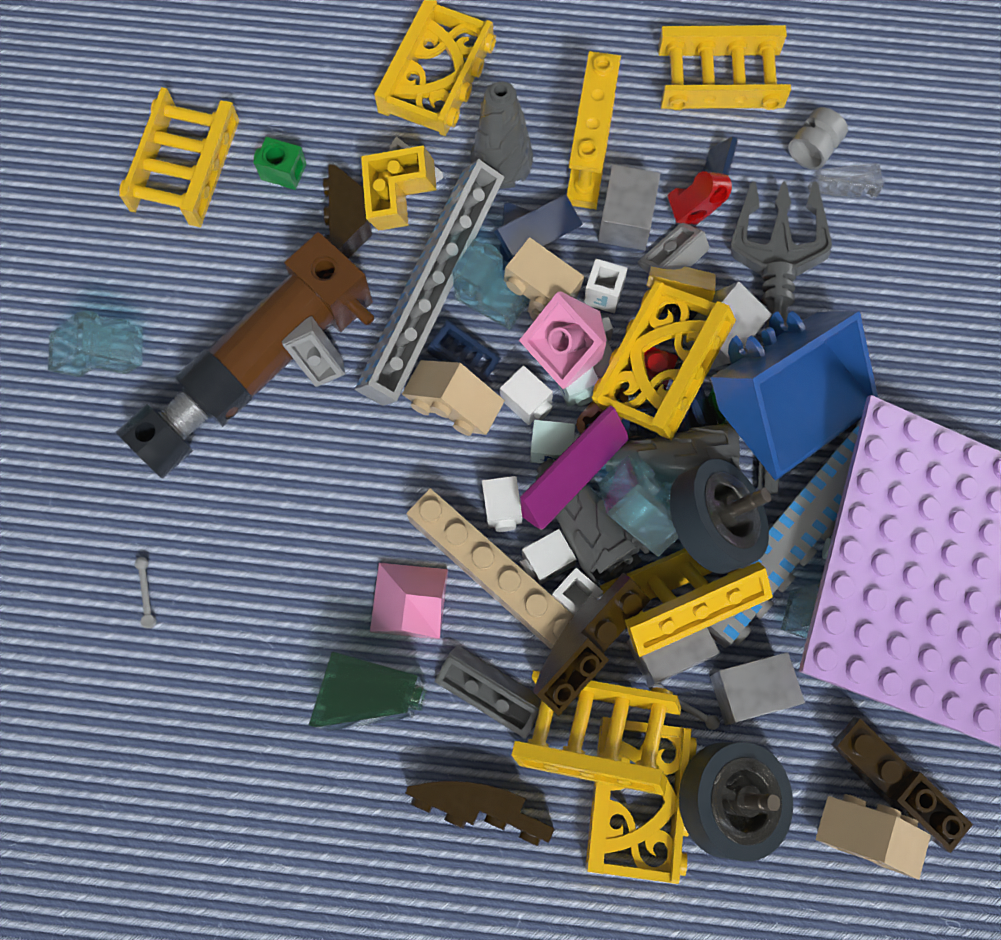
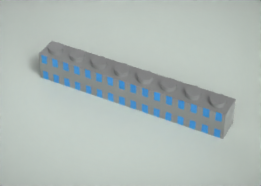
M477 159L462 171L354 389L382 406L398 400L505 178L480 159Z
M861 421L770 527L766 552L758 561L766 568L772 595L777 589L783 592L792 583L795 576L791 572L798 563L804 567L816 554L817 550L813 548V545L818 539L821 538L826 541L833 533L835 527L834 520L838 515ZM753 562V563L748 564V565H746V566H743V567H741V568L743 569V568H745V567H747V566H749V565H752V564H754V563H756V562ZM769 599L707 628L712 638L724 648L733 642L739 646L752 630L747 626L755 615L761 619L774 603Z

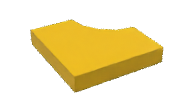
M651 266L646 284L647 288H652L657 280L663 282L664 285L713 301L716 274L686 266L675 270Z

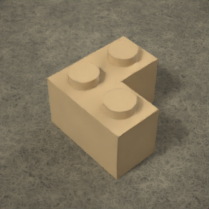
M529 237L505 267L503 281L506 282L507 287L513 293L520 296L523 294L530 299L527 312L530 313L531 318L535 321L557 292L561 291L577 299L585 276Z
M421 360L402 393L403 396L412 402L410 406L423 415L436 413L441 417L449 418L454 422V429L467 436H471L472 433L487 435L505 401L465 366L454 362Z
M844 794L843 800L831 796L827 797L815 840L834 849L869 860L883 868L918 880L920 879L931 835L917 828V820L901 815L902 812L878 804L877 810L867 808L866 801L851 795Z

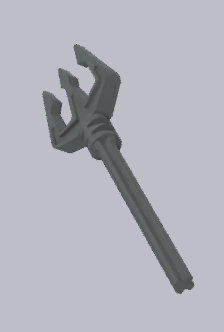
M752 181L731 240V255L735 260L762 276L765 281L762 285V290L765 293L761 296V303L767 306V310L772 315L778 311L784 319V325L787 327L788 307L795 303V296L792 293L795 290L793 281L796 279V276L826 261L831 253L832 240L818 183L814 181L806 206L816 216L815 241L800 245L792 242L787 215L791 208V200L787 184L783 181L775 201V209L778 215L771 240L764 245L747 240L749 215L759 209L756 182ZM772 315L767 320L766 328L769 327V320L772 317ZM759 461L757 491L766 488L770 494H778L779 479L775 481Z

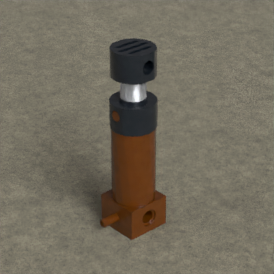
M319 232L284 262L289 276L213 345L207 350L204 349L174 376L183 387L181 389L183 392L179 393L175 400L172 399V402L165 406L158 414L148 404L144 405L115 431L160 478H165L193 452L183 440L196 430L200 424H203L208 418H213L223 427L252 400V397L293 360L292 356L282 345V341L305 319L312 316L323 332L330 325H333L340 333L356 318L365 325H370L374 321V315L367 309L373 301L365 274Z

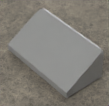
M680 223L638 261V264L648 274L651 266L673 270L682 269L684 266L691 267L709 250L705 232L691 225Z
M312 316L305 319L282 341L284 348L315 387L345 375L342 356Z

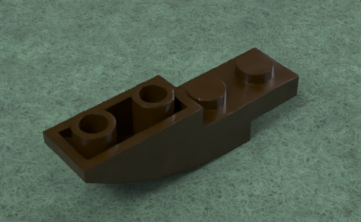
M623 573L599 600L591 595L565 627L548 655L533 692L558 716L609 661L603 653L627 627L625 620L638 615L650 602V598L631 577Z
M853 717L831 743L852 765L850 769L892 808L902 812L901 815L917 820V828L930 834V839L946 852L951 853L973 826L921 772L912 770L861 718Z
M459 781L427 782L408 786L405 794L413 797L411 805L428 813L435 807L446 813L445 821L462 829L465 828L466 823L474 825L480 812L486 814L484 822L501 830H505L507 824L520 830L519 838L536 846H539L541 840L549 843L555 829L520 812L526 798L489 785Z

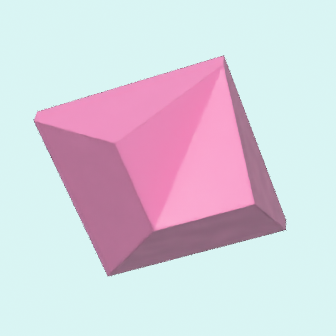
M560 291L554 295L519 341L558 385L565 389L603 359L607 340L600 311Z
M379 563L370 632L440 639L448 569Z

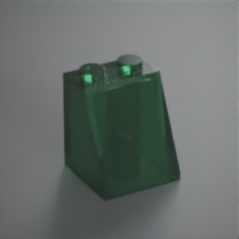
M332 652L309 726L325 731H333L414 718L415 711H422L427 690L423 686L424 682L417 675Z

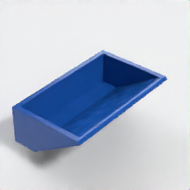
M777 311L770 318L769 327L761 332L763 345L761 346L760 342L751 335L747 338L746 352L743 348L744 344L736 335L731 339L728 346L731 365L711 377L720 412L775 481L860 421L868 396L872 395L878 398L860 311L816 312L803 321L800 316L791 311L786 321L788 328L784 325V319Z

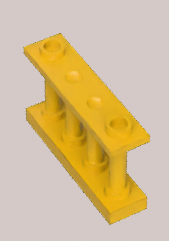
M786 25L662 26L658 51L659 56H670L671 85L664 86L661 109L764 108L774 110L784 108L791 91V84H777L775 55H780L787 37ZM683 56H701L702 85H684ZM713 56H732L733 85H715ZM744 56H762L764 84H746Z
M593 51L588 53L569 162L571 173L567 196L575 207L597 210L621 55Z
M161 87L157 99L155 98L152 101L151 114L127 177L122 180L119 188V196L130 212L136 213L140 200L144 199L179 207L189 225L201 228L240 121L232 102L220 100L217 111L209 114L176 106L168 89ZM171 118L210 127L207 138H204L202 141L166 132ZM161 145L200 153L197 165H194L192 168L156 160ZM151 172L190 180L187 192L182 195L146 187Z
M727 530L721 532L720 535L733 545L730 533ZM684 548L627 573L626 575L633 579L650 600L658 597L663 603L645 612L641 610L638 615L625 620L634 650L639 657H642L773 598L766 568L758 561L743 569L739 568L726 573L727 576L709 583L703 576L712 573V571L701 566ZM618 578L600 585V588L603 591L602 594H604ZM689 582L695 588V590L676 597L671 591Z
M533 670L532 679L536 684L540 672ZM590 681L577 695L579 698L567 746H563V749L560 750L550 748L549 744L546 743L554 712L542 700L532 739H528L527 743L514 742L511 756L519 766L664 796L667 779L664 771L659 769V766L656 764L665 714L680 715L681 705L678 696L673 695V692L664 688L654 687L649 691ZM593 700L614 703L604 753H600L599 757L585 755V751L582 750ZM629 706L651 710L641 760H637L636 764L621 762L622 759L618 757Z

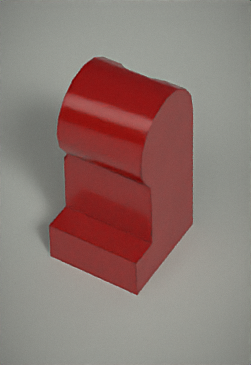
M702 171L697 174L693 184L687 189L675 188L667 196L676 223L698 225L729 198L732 191V182L726 174Z

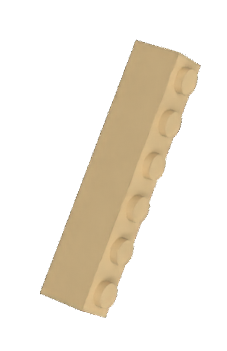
M430 488L406 513L409 522L552 650L574 615Z

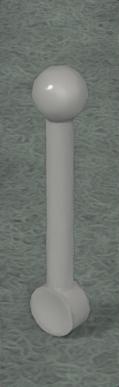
M139 557L135 560L134 565L139 570L144 616L141 618L140 623L144 628L151 629L156 625L157 620L151 615L146 568L149 562L145 557Z
M655 684L652 687L664 688V686L661 684ZM679 699L681 709L704 721L709 729L715 730L719 727L720 720L714 715L708 716Z

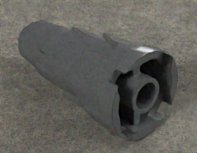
M505 81L488 85L485 91L484 99L481 102L479 127L475 131V140L470 156L471 164L480 159L505 177L499 189L515 187V182L521 178L523 182L530 174L533 164V152L524 113L521 110L515 88L512 84Z
M727 421L721 424L689 428V431L676 432L672 440L659 434L653 438L630 440L606 463V472H613L614 478H621L622 480L658 482L660 485H672L680 474L710 459L727 461L741 471V467H739V434Z
M553 459L543 462L538 467L536 480L554 462ZM588 484L555 517L561 526L566 541L578 558V563L585 576L599 588L601 584L598 580L603 579L607 583L620 577L623 573L626 574L642 561L637 554L638 551L641 549L647 555L650 550V544L628 520L624 521Z

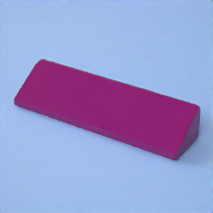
M607 407L520 496L522 517L538 529H544L628 441L627 431L614 407Z

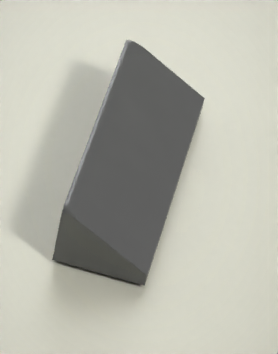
M456 646L449 653L434 682L526 739L537 720L541 699L532 690L461 646Z

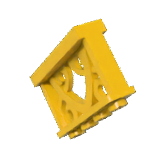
M424 0L374 94L378 113L390 116V114L438 131L440 135L446 136L450 127H455L458 122L459 108L462 102L466 103L470 98L472 82L475 77H480L484 68L486 54H491L495 47L497 37L493 34V22L490 20L485 22L437 5V0ZM439 24L450 27L452 30L448 33ZM462 33L477 37L472 47L464 45L469 41V37H461L456 42L454 39ZM427 42H432L435 48L427 49L425 46ZM446 50L452 60L455 72L440 80L426 83L425 71L417 63L418 60L434 58ZM411 74L419 76V85H416V79L413 81L408 80ZM423 98H429L430 105L434 109L436 101L442 100L445 102L442 110L437 113L424 109L422 105ZM399 99H416V106Z
M656 280L652 288L645 292L641 308L635 319L628 323L625 337L619 348H616L611 354L609 366L604 376L596 382L592 400L600 409L605 410L607 407L612 406L615 408L618 416L672 440L736 321L730 306L719 301L714 303L664 285L663 282ZM676 304L680 307L681 317L679 322H675L669 310L666 319H658L665 305ZM689 310L706 315L708 318L706 321L689 320ZM684 336H687V343L695 341L690 350L683 349ZM675 338V350L683 361L681 368L663 371L650 381L645 368L644 352L661 342ZM668 379L673 380V383L668 391L664 390V385L662 384L656 392L655 389L663 381ZM624 382L629 383V388L623 392L624 395H632L640 388L642 392L634 400L625 403L617 401L616 396ZM647 399L658 411L652 417L636 409Z
M602 717L600 719L597 757H599L600 753H604L611 721L610 717ZM626 720L624 731L646 734L648 723ZM663 725L661 738H666L673 743L676 754L671 763H665L661 757L665 749H661L658 751L656 764L659 766V769L664 771L665 775L676 772L674 790L667 779L665 795H661L664 801L663 805L652 818L636 829L634 819L626 807L619 802L610 800L611 790H621L624 787L594 781L585 864L587 872L679 884L680 876L686 875L687 852H682L683 836L688 837L689 834L680 813L679 788L689 760L696 755L697 739L691 737V728ZM622 741L618 756L622 759L621 762L630 763L631 760L636 764L637 760H641L644 741L640 750ZM621 814L624 817L628 827L627 834L623 835L622 824L618 829L611 827L610 819L613 815ZM672 817L671 832L669 835L668 833L660 829ZM644 841L648 852L655 855L653 851L654 844L657 842L664 843L667 848L666 860L660 866H648L640 857L638 844ZM630 848L636 867L604 863V854Z

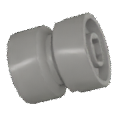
M825 107L817 108L788 145L789 153L801 166L811 170H818L824 166L832 155L834 148H837L848 132V125L844 118L834 110Z

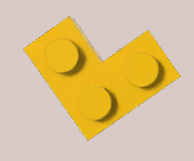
M422 145L361 156L366 219L378 231L409 226L406 195L437 190L434 159Z

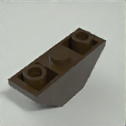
M335 164L328 165L329 177L323 178L324 195L329 197V206H324L325 225L329 226V235H324V237L349 259L372 236V224L366 219L364 188Z

